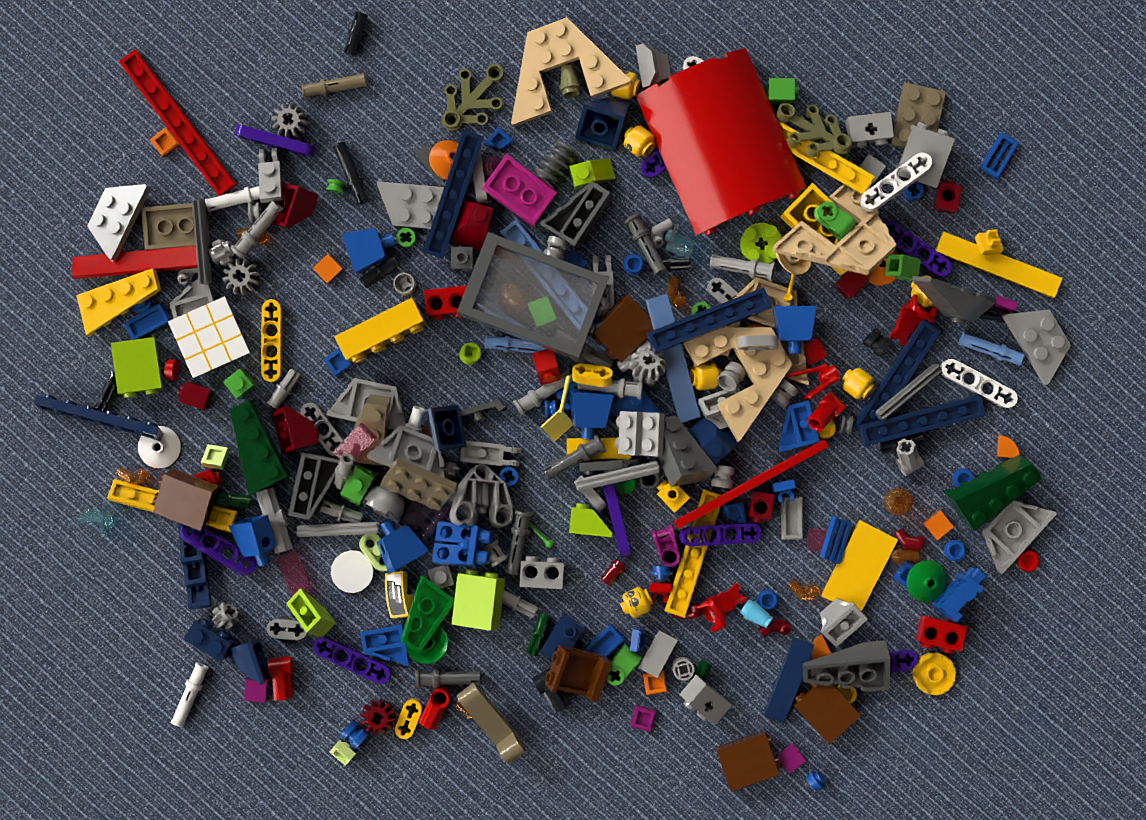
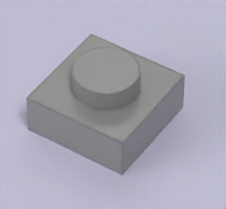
M449 565L428 569L430 580L437 587L444 588L455 584Z

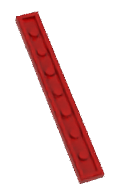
M135 49L119 61L120 65L218 196L225 195L237 186L138 51Z
M825 440L813 444L674 520L673 523L676 529L685 526L829 446Z

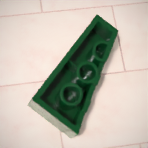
M247 400L229 409L248 496L291 476L254 401Z
M1019 454L995 466L994 470L990 472L984 471L978 474L977 478L969 482L966 480L960 483L959 487L952 490L949 488L943 491L962 522L976 531L1042 478L1033 463Z

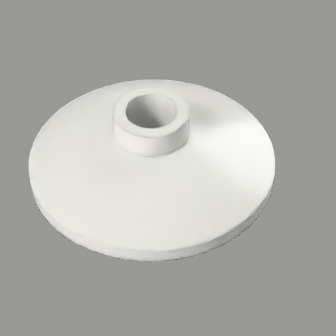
M158 426L163 432L161 441L141 436L138 443V452L141 459L148 466L165 468L172 465L178 459L181 443L179 437L172 429ZM156 443H159L161 445V449L159 451H156L154 449V445Z

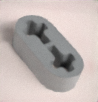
M713 278L707 284L708 293L720 304L729 301L725 297L726 294L731 298L738 294L721 278ZM721 283L720 289L725 293L723 295L719 291L714 293L711 284Z
M753 335L737 338L738 350L742 351L779 348L778 336Z
M593 488L581 491L599 513L607 507V504Z
M277 618L270 621L267 625V633L275 639L301 640L308 634L304 630L298 636L296 631H290V628H295L297 624H300L296 619ZM279 623V627H286V630H281L276 634V631L272 630V626Z

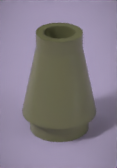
M564 65L561 67L560 92L564 98L577 97L580 94L581 87L573 65Z

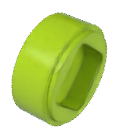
M475 343L464 344L459 352L461 361L467 365L476 364L482 355L480 347Z

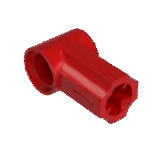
M830 391L818 403L819 406L808 417L809 427L821 432L832 419L845 409L846 405Z
M292 656L269 658L268 666L269 674L273 681L274 700L292 699Z
M439 686L433 690L418 722L423 727L435 731L451 698L449 688ZM435 694H445L446 700L443 702L438 701L435 698Z

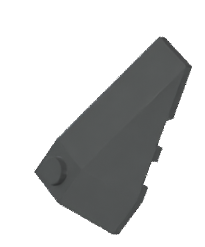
M916 276L912 278V281L944 316L952 319V323L964 324L965 321L974 322L997 301L996 298L980 292L975 294L969 292L967 288L952 286L950 283L934 278Z
M886 641L864 642L803 663V682L826 686L839 684L842 685V688L846 689L853 686L867 692L890 690V655Z

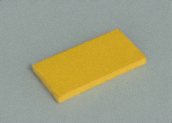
M859 520L845 546L841 563L836 564L820 596L832 602L836 598L847 603L853 602L862 611L898 539Z

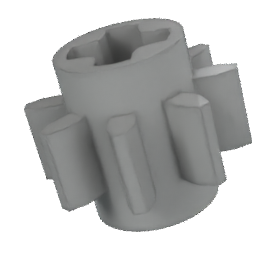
M218 239L211 243L213 248L209 250V254L215 264L221 263V265L226 266L229 262H234L232 256L236 254L231 250L232 243L229 240L224 242L223 239Z
M222 602L212 611L215 614L212 621H214L218 628L229 630L239 622V619L236 618L239 611H237L233 604L226 605Z

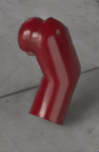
M903 528L894 533L906 550L918 551L923 549L926 544V540L922 536L909 537Z
M692 604L691 609L687 610L685 618L672 614V618L697 619L702 615V608L696 607L699 604Z
M773 618L768 628L762 626L758 631L765 638L773 631L787 635L790 633L791 627L786 620Z

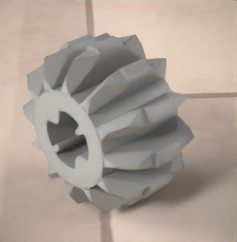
M283 103L281 104L282 111L279 109L274 110L278 116H272L271 120L276 122L272 127L274 130H278L277 134L279 136L285 134L286 138H291V134H293L295 138H298V131L303 134L305 133L302 126L308 125V122L303 120L307 117V114L302 112L301 106L295 108L294 104L290 103L287 108ZM290 118L293 119L294 122L290 124L287 123L286 120Z
M236 259V266L229 262L228 265L231 270L224 269L223 271L225 274H228V277L223 278L224 282H229L226 288L228 290L233 289V293L236 295L240 291L242 295H246L247 288L253 292L252 283L255 285L259 284V281L254 278L260 276L259 272H253L256 266L254 264L249 266V261L246 259L243 263L240 259ZM239 273L245 275V279L242 278V282L237 279V276H240Z
M648 346L644 351L639 348L636 354L631 356L629 368L633 371V377L639 376L640 382L646 379L648 384L652 379L657 382L660 376H663L665 373L666 360L663 359V353L654 354L653 350H649Z

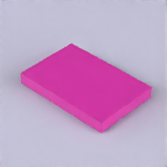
M508 154L503 157L481 188L531 227L536 224L557 194L554 189Z

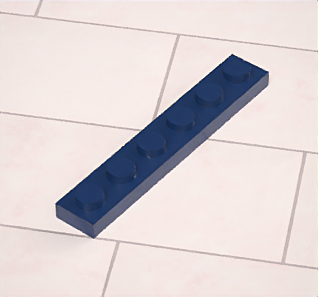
M462 130L422 252L444 258L484 136Z
M763 287L650 331L646 336L654 354H657L769 310L773 306Z
M925 320L920 321L854 421L853 427L859 431L858 425L879 420L875 414L876 410L906 386L941 333L940 330Z
M45 394L44 397L36 395L33 402L40 410L161 441L163 432L156 423L150 421L141 423L138 422V419L131 416L122 418L108 410L103 413L97 411L98 409L93 406L85 405V407H81L70 400L58 401L56 397Z
M974 395L889 417L884 421L877 420L861 424L858 427L862 444L866 447L982 417L986 414L981 395Z

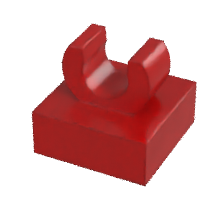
M649 582V592H653L651 596L652 602H656V596L662 594L664 596V603H667L668 595L666 592L671 593L670 582Z

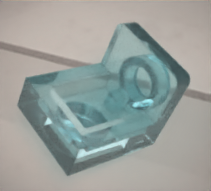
M675 223L673 230L668 229L664 239L668 241L665 250L689 259L695 240L676 233L680 224Z
M97 508L84 509L83 514H77L78 523L99 521L100 534L110 533L113 521L112 517L109 516V512H98Z

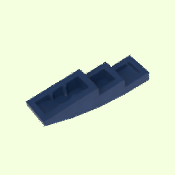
M178 522L180 559L183 564L184 585L187 587L188 608L194 610L211 607L206 554L181 539L180 530L184 524ZM190 528L187 535L191 536L194 534V529ZM202 533L199 535L196 541L199 542L200 538L203 536Z
M796 637L792 638L787 656L784 657L779 675L776 676L763 716L782 723L785 722L803 678V663L809 661L814 648L813 643Z

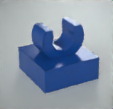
M794 480L772 484V493L774 495L778 494L777 500L779 504L783 503V494L789 495L790 502L794 500L792 492L796 488Z

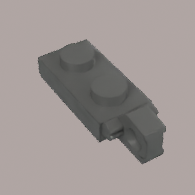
M638 458L599 459L582 461L579 463L580 472L584 471L585 475L597 474V471L605 470V473L637 466L639 463Z

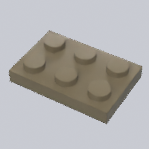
M904 82L893 127L894 137L890 140V146L905 149L911 132V125L917 126L918 122L930 125L929 130L937 132L946 91Z
M192 203L141 208L145 250L196 246ZM205 203L206 222H207V234H208V245H210L209 226H208V214H207V207H206V203Z
M397 458L382 479L380 486L390 492L398 493L409 500L419 502L428 508L439 511L455 491L457 483Z

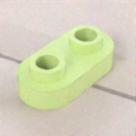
M364 534L359 542L361 551L376 570L381 572L387 571L386 566L379 563V558L382 555L377 542L381 538L377 534ZM367 541H372L374 546L372 548L367 547Z

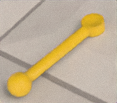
M794 274L791 275L788 291L783 297L787 303L791 302L793 298L791 292L796 276Z

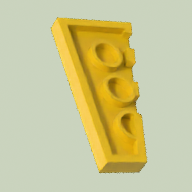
M150 269L78 294L77 299L86 335L92 336L96 333V330L112 323L113 319L119 315H124L131 307L141 304L161 291L157 271Z

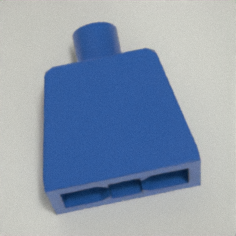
M376 228L342 234L354 272L357 275L386 260L387 255L384 249L396 245L392 233L380 237Z
M816 306L773 307L778 340L780 342H788V354H801V342L811 341Z
M570 389L572 422L576 427H582L581 438L594 439L595 428L606 427L613 401L612 393Z
M268 515L246 517L229 525V529L244 557L255 556L258 566L271 562L267 552L274 549L276 543Z
M391 519L380 525L386 536L381 538L377 545L389 574L428 552V549L408 525L396 529Z

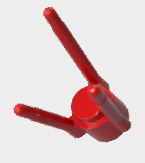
M826 363L818 367L786 373L785 375L786 377L820 371L818 379L821 384L804 395V400L807 398L812 399L829 385L840 380V374L836 367L833 365L828 367Z

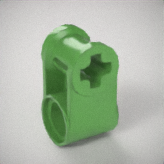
M830 201L823 202L814 210L815 219L840 240L857 224L852 216L842 211ZM825 208L829 210L826 217L823 215Z
M624 644L611 661L612 665L606 679L607 682L614 686L620 685L637 666L642 657L635 651H630V647ZM618 670L619 678L611 680L610 672Z

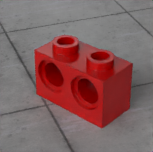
M467 286L424 290L426 315L432 317V320H443L445 315L461 318L462 316L457 315L458 308L453 307L452 302L456 297L463 298ZM436 299L442 300L443 303L442 308L439 310H433L431 307L432 302Z
M921 615L915 640L921 642V646L933 649L934 646L942 647L941 651L951 654H954L955 650L962 652L967 626ZM933 627L935 631L934 636L927 638L926 630ZM954 632L955 640L952 643H948L947 635Z

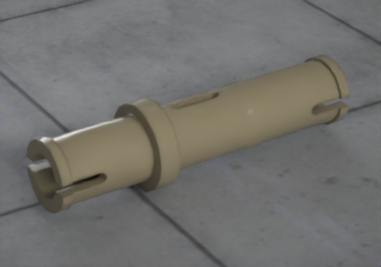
M364 73L326 81L320 79V82L301 85L304 98L321 94L328 96L327 93L367 87Z

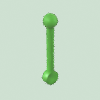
M529 523V528L545 543V546L552 548L553 542L547 540Z

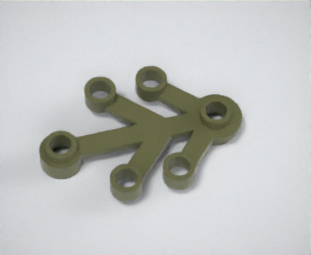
M490 65L486 70V78L471 94V71L466 68L460 70L462 103L457 109L455 106V96L458 93L457 87L454 84L446 85L444 91L447 96V111L443 113L441 118L445 129L455 131L462 124L487 125V114L480 112L477 115H463L468 109L491 108L494 111L502 109L503 103L499 97L477 100L493 82L497 83L502 80L504 73L500 65ZM497 71L499 76L494 78L491 76V73ZM464 72L469 73L467 79L461 77ZM449 88H454L455 92L453 94H448L447 90ZM494 101H499L500 106L494 107L492 103ZM480 116H484L486 120L485 122L480 123L478 121V118ZM449 118H456V122L450 124L448 122Z
M783 103L779 106L777 117L780 122L787 123L790 121L808 131L790 133L787 139V143L790 146L797 147L803 141L823 139L827 142L820 144L811 142L808 144L806 149L808 156L816 157L819 152L831 150L839 154L850 152L852 148L851 138L841 133L836 116L827 115L823 125L819 115V108L811 104L807 107L805 115L807 118L812 119V124L795 115V108L791 104ZM825 127L831 129L832 134L826 132Z

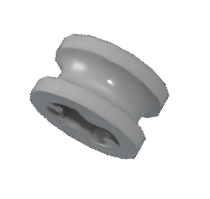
M256 203V205L248 204L249 221L254 222L262 214L260 203Z

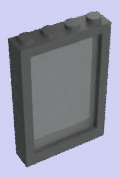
M488 232L459 305L457 315L578 361L579 356L584 357L588 344H585L586 337L592 336L596 326L592 324L594 316L599 317L603 305L599 304L602 296H607L611 285L607 284L608 277Z

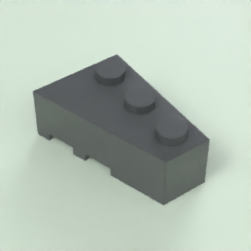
M592 181L575 194L570 201L555 210V213L539 224L542 229L555 237L565 240L570 247L578 251L611 202V193Z
M676 416L664 418L663 456L658 457L670 486L675 487L707 480L717 470V467Z
M302 452L288 513L289 516L307 520L315 517L334 485L335 468L339 465V459Z

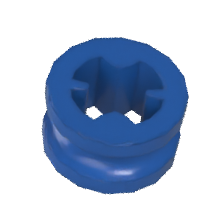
M915 181L903 190L904 197L909 201H915L920 198L924 192L922 184ZM912 185L915 186V190H918V194L916 193L914 196H911V192L908 191V188L910 189Z
M552 400L551 403L545 401V418L547 420L556 413L555 400Z
M512 467L504 468L499 475V478L506 483V486L514 485L519 477L516 469ZM507 470L512 471V475L515 476L514 481L510 480L511 483L505 482L506 478L503 477L504 472L508 473Z

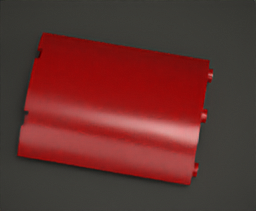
M746 48L725 53V58L716 60L713 57L668 77L669 81L661 85L656 83L636 95L696 235L703 233L706 236L717 232V227L746 213L748 216L760 212V207L788 197V200L800 196L801 190L807 188Z

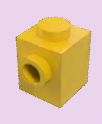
M666 479L657 486L659 491L656 494L674 513L690 499L679 486L671 487Z

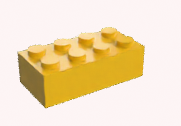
M813 183L780 216L791 229L803 221L834 245L840 241L814 217V210L823 202L832 201ZM827 208L824 209L823 213L825 217L828 215L827 212L829 211ZM832 267L840 276L847 271Z
M410 298L334 337L345 359L350 362L359 363L367 359V354L371 352L379 353L386 349L385 345L389 343L397 344L405 339V335L409 333L414 335L423 331V326L427 325L416 301Z

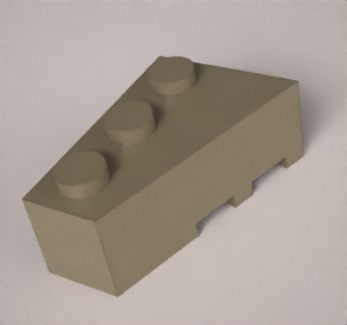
M370 394L342 454L352 455L354 462L382 466L381 463L370 460L367 456L388 436L391 397Z

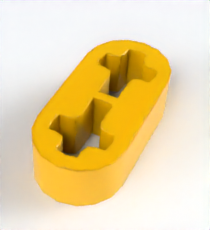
M579 363L572 368V379L576 383L597 387H607L612 383L613 373L608 367Z
M409 699L403 705L395 726V733L401 739L410 738L416 729L423 709L422 703L418 699ZM412 703H415L418 712L414 711L412 717H409L410 709L407 708V705L411 706ZM406 720L410 721L408 728L411 732L407 731L403 734L399 726H403Z

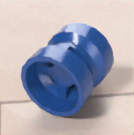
M353 719L339 736L343 740L348 739L350 746L356 749L369 735V732L359 728L358 723Z

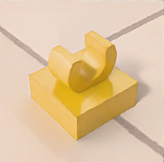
M997 229L987 230L986 233H978L975 240L981 255L1001 254L1004 250Z

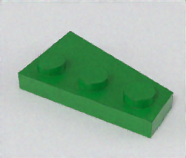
M420 576L400 640L418 654H420L445 618L455 600L424 576Z

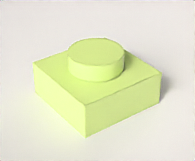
M208 444L201 461L202 466L223 470L229 455V449Z
M340 740L330 750V753L345 766L356 754L348 743L341 742Z

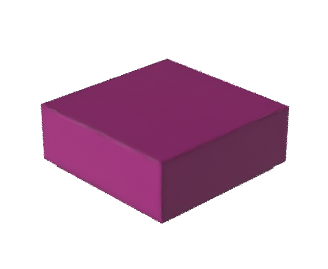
M1000 296L994 297L997 301L992 307L1008 312L1016 310L1017 302Z
M247 678L245 681L244 701L266 702L268 681L260 685L253 679Z
M635 705L630 726L651 732L656 710Z
M793 743L777 754L779 761L789 774L806 762Z

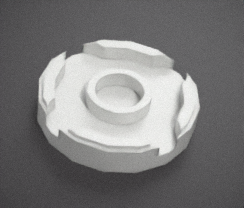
M350 550L341 553L335 558L331 567V576L334 584L344 592L356 593L362 591L373 579V565L364 553L360 551Z

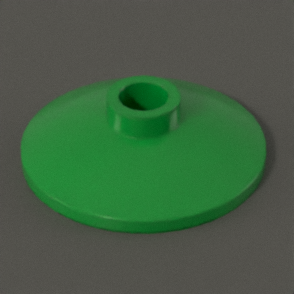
M932 560L920 561L908 573L906 582L908 592L918 601H933L943 593L947 583V576L944 568L939 563Z
M439 625L429 639L431 645L424 647L420 654L406 646L409 656L422 664H431L440 660L448 647V637L445 630Z

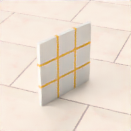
M225 296L168 321L193 378L250 353Z

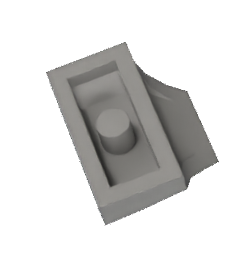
M646 44L636 45L642 87L649 88L656 83L661 85L662 82L671 76L668 55Z
M737 386L731 392L722 390L698 399V404L705 418L712 421L720 430L729 426L717 404L739 393V387Z
M837 598L820 612L822 620L821 632L836 647L868 620L867 616L853 602L847 603Z

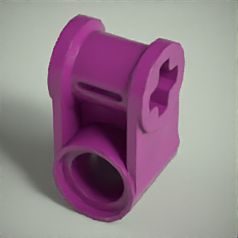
M668 525V528L658 531L651 530L662 563L669 567L677 565L680 561V553L672 525ZM667 534L669 535V536H667V537H664V538L659 539V537H661V536H664V535H667ZM673 551L676 554V560L673 563L665 561L664 555L666 552Z

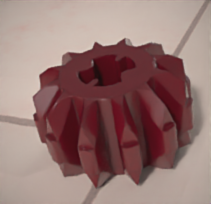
M382 698L379 699L378 705L372 699L370 701L371 706L368 704L363 706L367 712L360 713L361 717L366 718L361 721V725L368 724L369 726L365 731L369 732L373 728V735L375 736L378 734L379 729L382 735L386 734V728L392 730L393 725L390 722H396L397 720L396 717L390 716L396 710H388L391 703L388 702L384 706ZM376 712H379L378 715H380V713L383 715L380 722L378 721V719H374Z

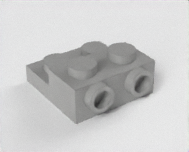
M620 411V416L616 420V425L619 428V437L615 441L618 454L663 456L665 413Z

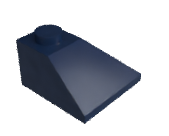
M610 97L584 102L575 139L615 151L630 103Z
M459 405L434 407L426 410L427 423L435 451L467 447Z
M705 416L688 430L714 465L739 443L729 427L720 430L712 421L707 420Z
M259 638L230 648L231 662L233 665L236 664L238 670L260 685L265 684L272 678L269 674V666Z

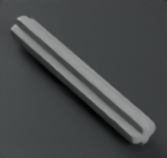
M654 461L577 479L575 483L577 490L583 491L659 473L660 469L658 462Z
M379 522L297 526L296 531L298 537L377 534L380 532Z

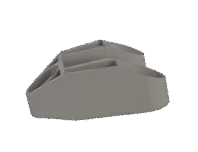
M480 464L472 468L457 486L449 514L451 522L460 526L470 521L476 502L478 506H488L489 522L494 528H502L508 525L513 518V507L506 483L485 465ZM476 470L483 472L484 479L477 475ZM458 509L462 510L465 514L463 521L457 519L456 512ZM498 512L504 516L502 524L496 520Z

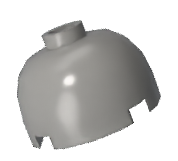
M380 485L369 489L361 502L366 508L368 506L373 507V512L389 520H395L397 523H399L405 510L403 497L398 493L390 492Z

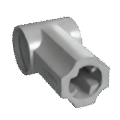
M900 440L896 448L899 458L896 460V463L903 475L908 476L923 467L924 462L912 440Z

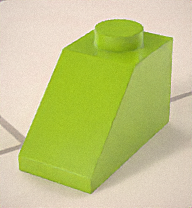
M610 158L589 160L569 166L575 190L584 188L592 181L600 184L616 179Z
M576 503V507H572L569 533L612 537L610 529L597 513L589 508V504Z
M301 588L286 603L308 634L322 638L336 623L326 608Z

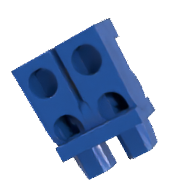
M438 521L435 541L439 543L434 544L432 563L439 566L452 565L479 568V565L490 563V553L481 551L482 544H492L493 533L483 530L479 526H458L453 523Z
M970 567L965 574L958 572L954 577L957 580L952 581L931 604L946 619L957 622L962 617L958 611L967 601L974 599L977 593L980 594L984 590L980 585L987 576L978 568Z

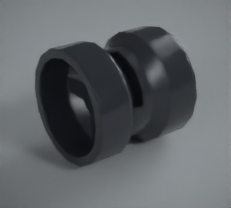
M875 327L862 344L867 348L870 347L873 353L879 357L889 347L892 340L882 336L881 331Z

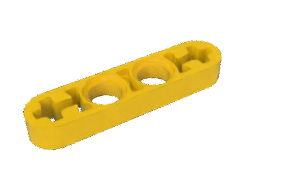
M273 299L265 301L262 305L261 374L264 380L268 382H277L282 376L283 309L282 305ZM272 303L277 307V311L273 312V318H278V322L272 320L266 322V318L271 319V313L267 311V308L271 307ZM271 324L277 326L278 331L275 336H269L266 332L267 327ZM273 345L277 348L278 352L275 357L270 358L267 356L266 350L269 346ZM266 360H278V364L273 363V370L277 371V375H273L272 379L270 375L266 374L271 369V364H266Z

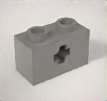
M891 112L850 116L845 120L846 134L851 138L854 148L867 147L869 143H875V146L886 145L894 137ZM868 127L871 131H874L871 135L865 131Z
M697 675L680 693L685 700L683 704L693 712L696 709L698 711L696 714L703 721L707 722L710 720L715 725L732 706L720 693Z

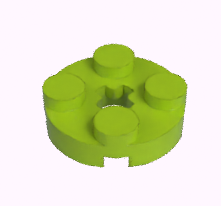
M755 223L744 231L740 239L741 253L748 261L758 259V262L770 264L777 258L776 252H773V246L782 236L773 225ZM760 238L767 242L764 250H760V247L755 245V243L759 242Z

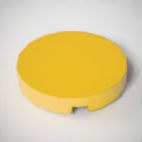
M937 652L926 653L919 657L917 665L912 670L913 680L916 686L924 693L942 695L948 692L954 685L956 668L947 656Z

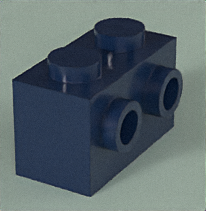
M562 613L540 652L552 658L559 645L573 648L576 642L580 644L586 634L583 631L584 625Z
M204 618L195 620L183 640L219 662L224 660L236 640L232 638L230 633L222 629L218 630L213 627V623Z

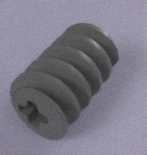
M561 141L555 142L557 148L551 147L550 152L552 155H545L547 162L540 161L541 168L536 167L534 169L538 178L551 188H554L551 181L559 182L556 177L557 174L564 176L561 168L569 169L566 162H575L572 155L579 156L575 149Z

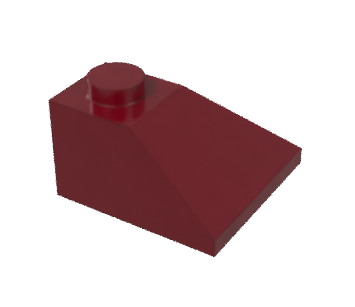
M282 183L283 200L275 201V203L280 204L283 210L271 224L290 228L313 214L317 206L319 195L300 186Z
M462 201L449 243L463 247H473L474 250L481 251L491 227L495 213L494 208L474 202Z
M288 406L271 413L282 454L319 443V432L317 427L314 426L313 421Z

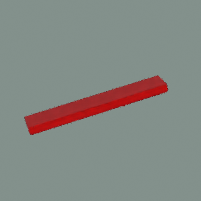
M196 246L121 252L116 261L109 259L106 254L73 257L72 277L74 279L138 274L150 269H155L157 272L197 268Z

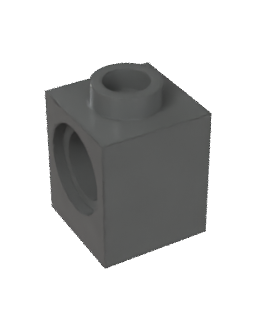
M451 247L452 271H473V247Z

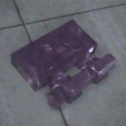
M412 501L403 512L400 522L408 525L414 533L419 527H422L424 532L420 535V538L427 542L431 536L436 534L438 521L442 522L448 519L451 506L446 503L438 511L428 508L419 502ZM434 512L436 517L430 524L425 522L429 514Z

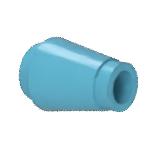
M750 599L740 612L744 619L768 628L773 620V617L756 601L753 602Z

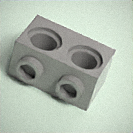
M526 556V560H521L520 587L563 589L564 562H560V558L547 557V561H538L539 557ZM528 566H534L537 569L538 573L535 577H528L526 575L525 569ZM550 567H555L559 571V575L554 579L547 576L546 571Z

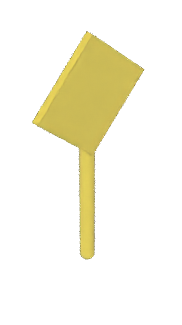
M570 376L566 377L560 409L541 426L554 442L574 425L572 420L564 413Z

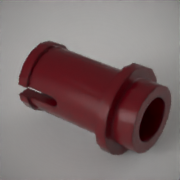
M617 558L615 561H611L610 567L600 577L608 586L612 585L621 572H625V564Z

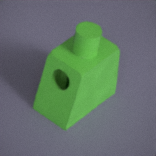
M359 463L355 466L351 477L341 491V497L361 507V502L368 490L371 489L379 471L364 463Z

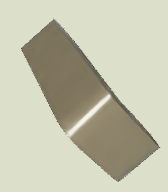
M475 682L456 695L462 706L496 745L499 754L508 765L527 752L520 736Z

